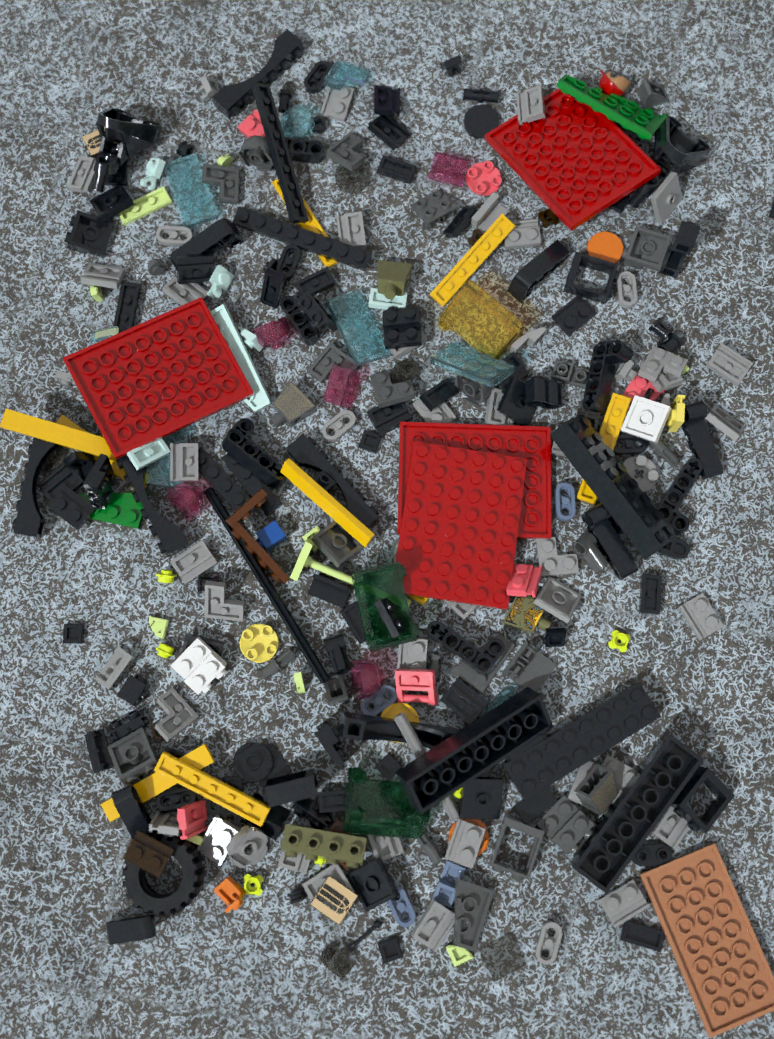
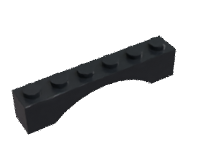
M289 29L285 30L275 39L272 55L262 70L243 82L223 86L212 96L214 106L228 119L238 115L241 108L245 104H250L253 100L254 95L251 86L254 83L268 84L274 82L279 73L287 70L295 59H299L304 52L303 42Z
M302 434L286 448L287 453L299 466L311 468L319 472L323 470L337 482L336 485L346 500L348 511L370 529L379 521L377 516L379 512L374 506L371 505L369 507L366 504L364 495L352 488L354 485L347 477L344 479L340 475L341 470L336 464H330L327 454L315 447L317 445L310 436L307 438Z
M33 438L32 444L29 445L28 455L30 457L24 467L26 475L25 480L21 482L20 486L22 494L21 499L16 504L18 513L17 518H14L12 523L13 533L41 539L45 519L40 512L37 502V482L46 460L61 445Z
M127 455L116 459L118 468L120 470L123 469L126 474L123 477L127 486H132L134 490L132 496L135 502H140L143 508L140 512L144 520L148 519L151 524L149 530L152 536H157L160 542L157 546L161 554L165 553L168 558L188 548V542L181 528L163 518L149 501L144 487L146 466L136 470Z
M342 711L338 728L342 738L361 741L388 740L407 743L394 719ZM410 722L422 746L432 749L459 731L457 728Z

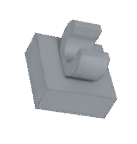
M207 76L201 79L202 86H200L199 91L202 93L206 92L202 99L210 100L220 90L215 80Z
M629 360L626 363H621L615 371L613 378L617 381L621 379L629 382L631 379L634 380L637 372L631 369L634 362Z

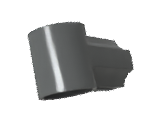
M584 533L572 543L573 552L579 557H584L595 573L609 564L597 548V539L593 534Z

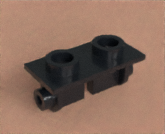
M137 709L127 714L126 718L112 721L109 727H107L106 734H110V738L114 742L129 735L128 728L130 727L133 732L141 727L146 728L149 720L146 716L143 717L144 709L140 711Z
M104 729L85 734L94 774L114 768L107 748L108 743Z
M310 798L294 801L291 807L294 809L293 812L298 817H304L310 821V825L314 829L325 830L333 819L330 816L331 813L320 814L319 807L314 811L313 807L316 805V802Z

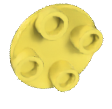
M265 624L249 626L242 632L240 638L242 654L248 660L256 663L266 662L273 658L279 647V639L276 632Z

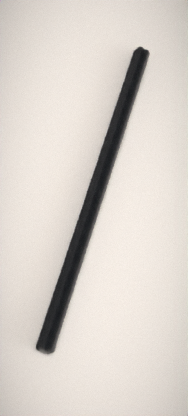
M212 487L204 491L205 496L320 683H326L330 679L328 673L257 561V558L254 554L251 555L244 547L246 543L242 538L238 540L231 533L233 529L225 522L230 515Z

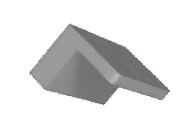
M493 192L471 218L470 226L474 229H479L483 234L502 213L505 216L509 213L508 209L498 203V194Z

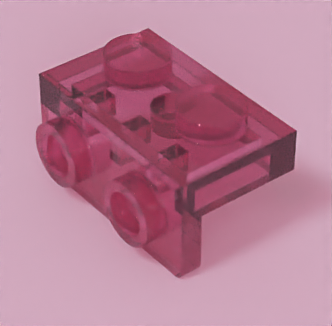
M435 152L428 179L463 187L470 160Z
M333 365L323 401L351 408L361 373Z

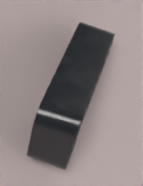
M222 218L173 251L169 258L177 271L176 256L214 254L225 245L233 249V246L241 245L244 240L235 224L227 218Z
M556 240L518 271L507 291L516 300L523 303L522 300L526 296H530L537 284L568 259L571 251L560 241Z
M621 340L599 342L595 345L592 352L583 398V408L598 417L602 416L607 410L615 365L626 363L633 356V350Z
M700 400L685 405L684 423L681 427L684 435L688 437L689 441L687 442L691 453H694L695 458L699 459L703 464L700 476L705 480L723 474V467L704 421L707 417L706 405Z
M247 418L240 419L228 431L222 442V448L269 488L275 490L281 488L287 479L280 472L282 465L249 439L255 427L254 423Z
M690 458L682 466L655 508L665 512L666 518L663 519L668 525L672 526L676 535L685 532L690 525L689 519L678 512L677 509L703 469L702 462L697 458ZM692 465L694 466V471L689 475L687 474V472L690 470ZM678 480L684 481L686 487H681ZM668 496H674L676 503L669 501ZM675 521H679L683 528L678 529L675 526Z
M600 503L585 511L582 515V520L588 525L587 529L597 539L598 547L603 555L607 556V561L617 578L623 580L637 572L638 568L610 523V513Z
M432 621L427 626L428 635L434 642L482 675L491 674L506 653L501 639L493 638L489 640L483 650H480L440 621ZM440 629L444 637L442 638V636L438 633L434 634L433 630ZM455 638L458 640L455 646H448L450 639ZM494 645L502 647L498 653H493L491 648ZM466 650H473L474 653L471 657L466 658L463 656ZM482 661L490 662V666L487 669L479 667Z

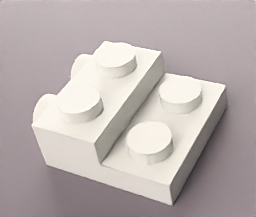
M198 636L171 664V667L199 695L201 692L205 694L212 687L213 684L210 682L215 677L220 679L226 672L224 668L227 662Z

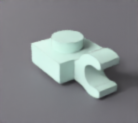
M151 158L146 165V177L141 179L140 186L145 187L146 183L149 182L148 190L153 191L156 186V180L160 179L166 162L158 158Z
M217 265L209 280L213 285L207 295L212 299L214 297L219 299L222 291H227L234 275L223 266Z
M239 326L238 330L244 344L249 349L254 348L260 352L264 345L257 335Z

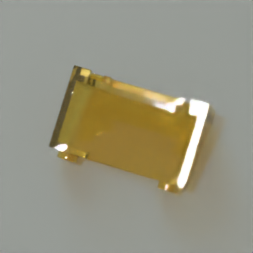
M468 280L437 319L438 326L442 331L451 332L453 330L479 352L481 364L490 368L509 352L511 345L522 336L524 331V325L517 317L471 280Z

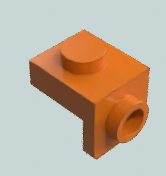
M230 875L224 878L213 890L227 905L224 910L226 913L232 909L234 911L237 910L244 902L242 898L246 891Z

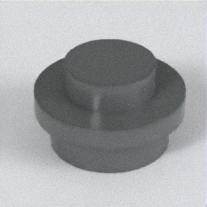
M153 259L148 263V272L152 276H159L166 269L165 263L160 259Z

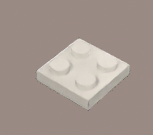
M635 395L621 431L657 443L672 408L668 405Z

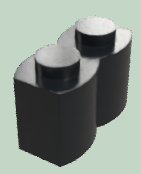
M533 376L530 380L525 381L526 404L540 406L544 409L563 407L562 384L557 383L556 380H545L541 376Z

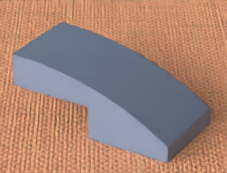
M447 859L432 900L435 899L442 905L451 908L455 899V877L462 879L466 866Z

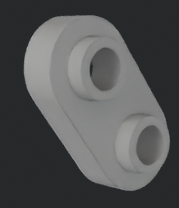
M164 225L156 231L159 243L166 246L180 247L193 238L191 230L187 227ZM165 235H169L167 239L163 238ZM183 236H187L186 240H181Z
M624 271L618 275L616 281L617 298L621 307L631 308L638 299L636 278L633 273ZM626 280L628 284L625 285L622 283V281ZM628 297L630 301L626 302L624 298Z
M343 410L324 424L322 428L323 437L330 442L342 437L355 426L356 418L354 413L350 410ZM348 418L350 422L345 424L343 420ZM334 430L335 434L330 435L328 432Z
M548 921L542 925L535 948L537 960L544 965H549L555 961L562 938V929L554 921ZM549 928L555 930L554 935H548L547 931ZM543 949L549 950L547 956H542Z

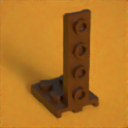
M260 489L228 517L225 522L233 529L231 533L238 540L243 539L246 543L244 547L251 555L255 553L260 558L257 560L264 569L268 567L273 572L271 574L272 578L277 583L281 581L285 584L289 580L288 575L238 522L239 520L244 521L252 514L250 510L253 507L258 508L266 501L264 497L267 493Z

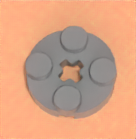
M639 455L630 457L623 463L627 473L637 481L638 487L642 492H648L654 487L659 474L655 464L650 459ZM634 471H641L643 479L635 478L634 475L636 473Z
M245 825L233 836L226 850L229 858L236 866L247 868L245 865H255L264 858L268 849L266 846L268 839L259 828ZM247 845H251L250 849H245Z

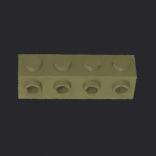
M286 824L281 851L285 852V856L297 858V855H303L306 860L317 861L320 858L326 859L325 863L337 865L338 862L346 863V867L358 868V865L363 866L367 838Z

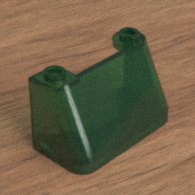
M400 562L351 571L367 648L370 651L417 641L416 635H419L417 623L413 624L410 617L403 585V577L406 576L405 566L401 565ZM387 597L393 602L398 618H401L405 624L404 629L406 633L394 639L374 604Z
M348 768L343 814V830L345 832L410 839L423 836L430 819V809L423 814L415 810L410 805L400 782L367 779V773L361 768Z

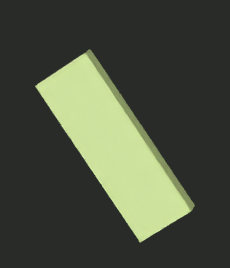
M163 186L133 200L134 205L118 213L125 226L173 202Z

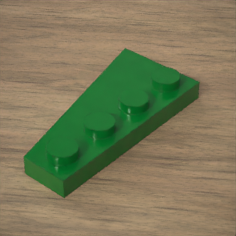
M133 492L114 493V499L108 504L107 508H96V511H93L89 519L140 530L143 519L140 510L143 508L140 502H135L132 496ZM78 494L91 504L87 494Z

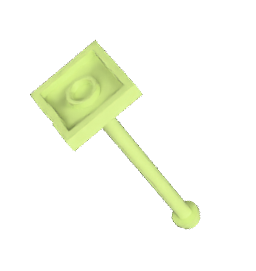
M308 538L306 539L291 573V579L297 581L303 566L306 568L309 566L383 599L388 597L394 604L401 606L400 610H408L411 604V600L405 596L402 599L311 559L312 557L309 556V553L313 546V541Z

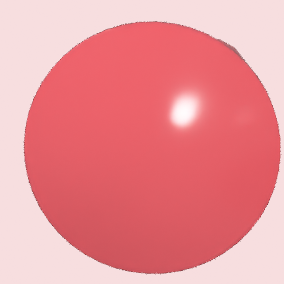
M491 161L474 164L468 169L466 182L474 193L488 196L500 188L502 177Z

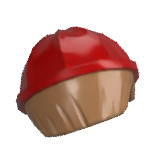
M601 69L602 77L599 81V88L602 89V93L609 96L611 93L619 96L625 95L626 90L631 84L630 81L623 76L611 77L610 71L606 73Z

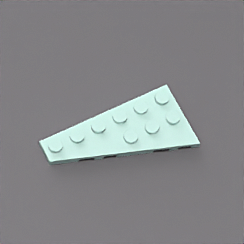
M222 304L210 311L254 392L253 396L244 401L254 412H259L273 404L226 305Z

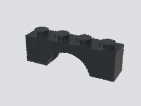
M682 221L667 248L660 272L658 273L673 278L677 277L686 255H690L694 248L700 226L689 221Z

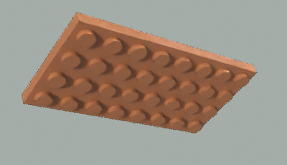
M711 843L675 858L668 863L640 873V878L665 933V937L707 1036L712 1038L774 1011V976L716 844Z

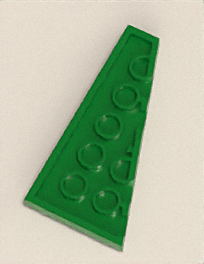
M566 74L556 85L563 93L572 95L578 102L589 105L595 112H601L609 120L618 122L624 129L631 130L640 138L647 139L648 141L668 117L664 113L661 116L654 114V109L649 107L647 109L639 108L636 102L611 93L610 96L604 94L599 87L589 88L584 81Z

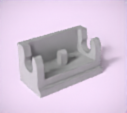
M118 646L115 653L94 679L107 689L113 691L137 658Z

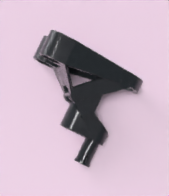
M107 108L99 112L96 125L101 138V144L93 169L96 173L92 190L104 192L107 175L118 174L119 166L128 158H132L135 153L153 144H158L162 125L153 121L129 116L130 113L117 108ZM114 149V150H117V151H119V152H118V154H117V153H115V152H111V150Z
M671 116L666 118L655 133L654 149L651 157L656 164L661 165L667 171V174L661 170L659 175L640 186L628 201L633 208L637 209L645 197L650 196L671 171L680 173L698 167L711 150L710 146L699 138L693 140L681 130L682 124ZM660 155H662L664 158H666V159H667L669 162H671L675 167H673L670 163H668L666 160H664Z

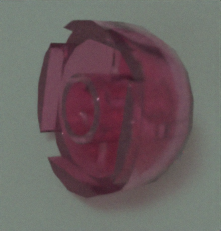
M286 317L278 319V321H272L251 330V332L257 335V341L260 346L264 348L272 347L275 350L283 347L282 343L288 339L290 329Z
M183 482L175 484L166 491L168 492L167 498L171 505L186 514L182 516L185 520L191 521L201 512L203 508V492L198 486L194 487L190 483Z
M369 659L352 661L351 664L355 665L354 668H351L350 674L353 690L356 685L359 695H356L357 699L362 700L375 696L379 693L382 682L385 681L383 670H380L379 666Z

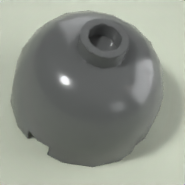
M254 135L243 142L239 152L240 160L248 167L250 164L257 166L256 170L269 171L274 164L266 137Z
M477 367L467 368L455 377L454 383L456 388L467 396L463 399L470 405L477 406L482 404L490 396L492 382L489 375L482 369Z

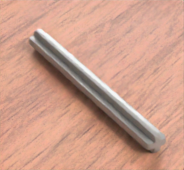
M404 713L397 714L394 717V721L415 758H418L426 753L406 715ZM451 795L441 801L451 820L457 819L459 817V809Z

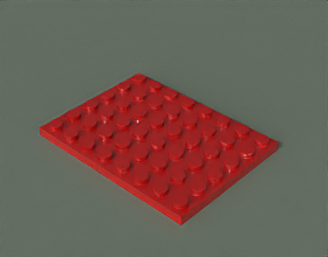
M560 88L544 97L545 118L529 123L526 121L523 122V125H520L517 114L484 135L485 141L570 231L661 173V168L613 121L609 120L606 115L601 112H595L589 105L578 102L570 94L563 93Z
M202 297L63 357L69 373L115 460L127 455L129 451L155 442L254 395L252 388Z
M400 421L397 535H400L413 443L418 441L526 458L527 465L517 538L551 539V427Z
M414 441L391 592L508 610L510 596L507 595L506 589L509 581L512 580L527 459Z

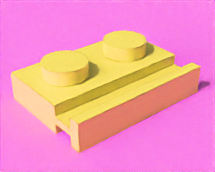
M677 395L670 404L672 409L665 423L666 426H669L668 432H677L684 423L685 403L682 402L685 399V395Z

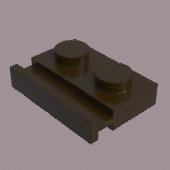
M137 830L123 859L160 878L175 849Z

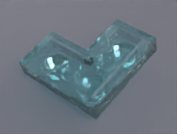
M336 60L324 79V86L339 91L346 81L354 85L363 86L369 77V71Z

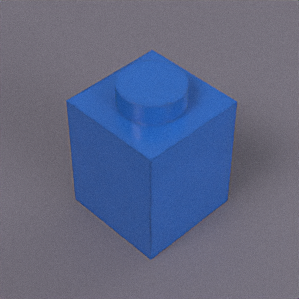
M275 520L256 533L258 536L257 543L263 549L266 548L268 552L287 540L286 535Z

